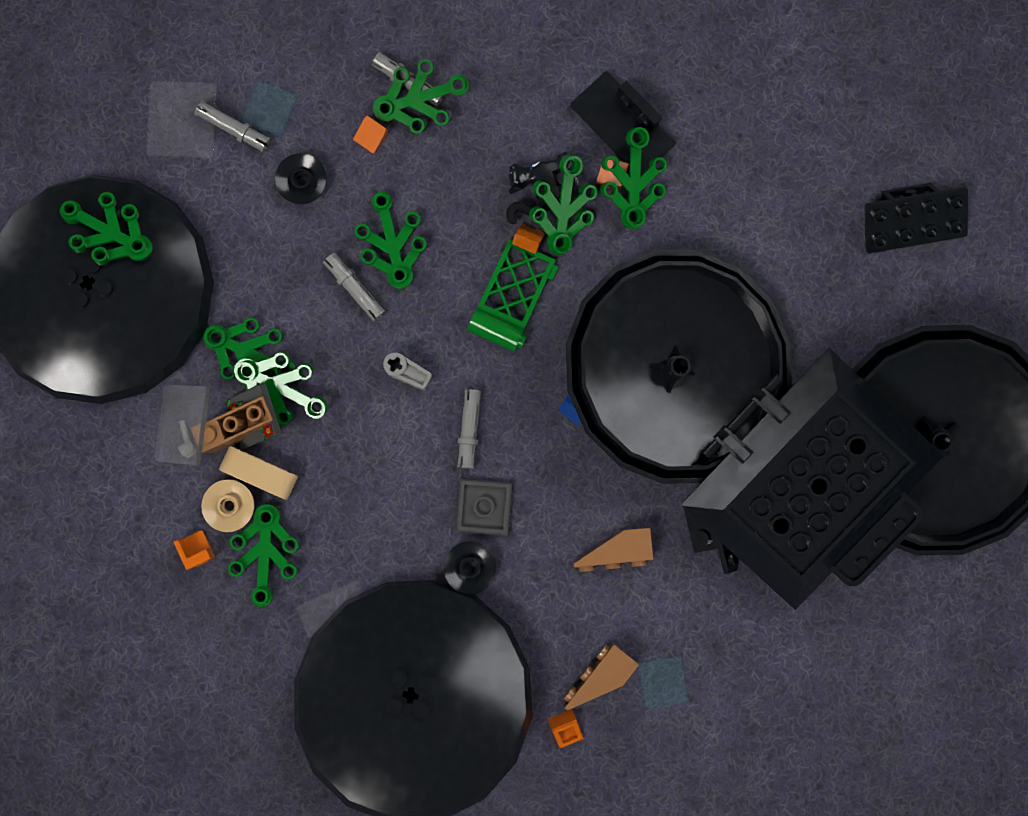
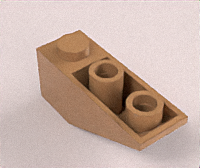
M261 396L193 428L202 453H217L237 444L274 420L264 396Z
M650 528L621 530L574 561L573 567H579V572L594 571L595 565H605V569L621 568V563L631 562L632 567L647 565V560H653Z
M611 643L610 646L605 644L596 655L599 660L593 668L588 665L579 678L582 681L578 687L572 686L563 697L566 701L563 704L564 708L570 710L622 687L639 664L614 643Z

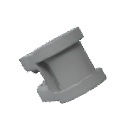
M391 353L384 359L383 366L389 376L423 391L428 387L432 375L424 368L399 353ZM399 359L402 369H396L392 372V367L389 363L391 361L396 362Z

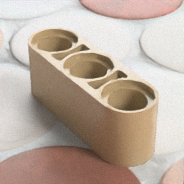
M229 446L218 469L285 500H288L298 478L297 475L289 473L287 470L269 462L267 463L249 453L242 452L233 446Z

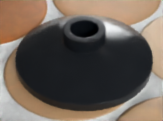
M297 153L286 157L279 164L275 173V184L278 192L285 200L294 204H308L315 201L326 187L327 175L323 165L317 158L309 154ZM300 177L307 178V182L304 185L298 184Z
M467 541L456 545L449 551L444 561V575L447 582L453 589L465 594L482 592L489 587L496 574V561L493 554L486 546L478 542ZM469 562L475 565V570L471 573L465 569V565Z

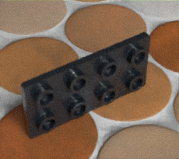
M608 71L599 76L570 104V107L623 162L629 164V168L630 146L626 141L628 131L634 127H642L648 131L649 142L641 149L640 176L649 168L652 158L663 157L676 144L673 138L659 125L662 116L627 80L620 85ZM636 133L632 137L635 143L638 141Z
M932 183L886 190L881 191L882 201L866 203L864 206L865 249L867 253L966 237L968 233V189L966 187L940 191Z

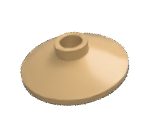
M221 480L207 489L202 499L201 508L204 519L212 528L221 532H234L243 528L250 521L254 513L255 504L252 493L244 484L235 480ZM228 501L234 503V509L228 511L225 507Z

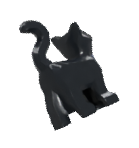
M567 152L558 155L556 161H540L530 167L519 166L518 164L511 165L509 167L511 186L508 190L509 194L520 191L529 184L534 185L535 182L541 180L550 185V191L559 202L562 184H559L556 174L561 172L559 164L561 159L567 155ZM576 176L573 179L571 201L580 194L578 189H576L580 185ZM544 185L539 187V193L544 191ZM536 195L538 204L535 206H539L545 211H550L551 209L545 201ZM514 202L506 210V218L510 224L515 225L517 223L516 213L522 212L529 216V212L533 207L524 202ZM538 211V212L535 214V217H536V216H540V215H541V211Z

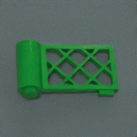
M509 239L481 301L471 318L467 332L515 352L516 348L522 349L527 335L523 334L546 281L553 280L558 266L554 265L555 259L536 252V254L513 245V241ZM514 248L521 251L524 261L511 265L508 258L510 249ZM541 260L548 263L545 272L534 275L530 265L531 262ZM506 261L507 267L502 268ZM527 265L531 277L517 281L513 269ZM510 271L514 283L501 288L497 280L499 274ZM542 278L540 284L538 285L537 279ZM533 281L536 288L535 295L524 298L520 285ZM495 284L497 289L492 291V288ZM516 287L521 300L507 304L502 292ZM499 293L504 306L493 309L485 305L488 297ZM531 301L528 308L526 302ZM523 304L526 312L523 321L513 318L509 308Z

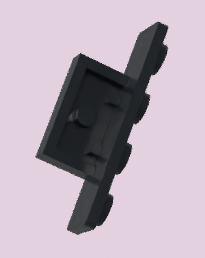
M684 509L694 553L718 549L724 574L737 571L739 558Z

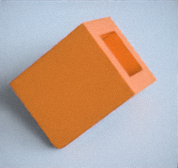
M198 531L184 539L174 541V545L186 570L194 569L216 558L203 531Z

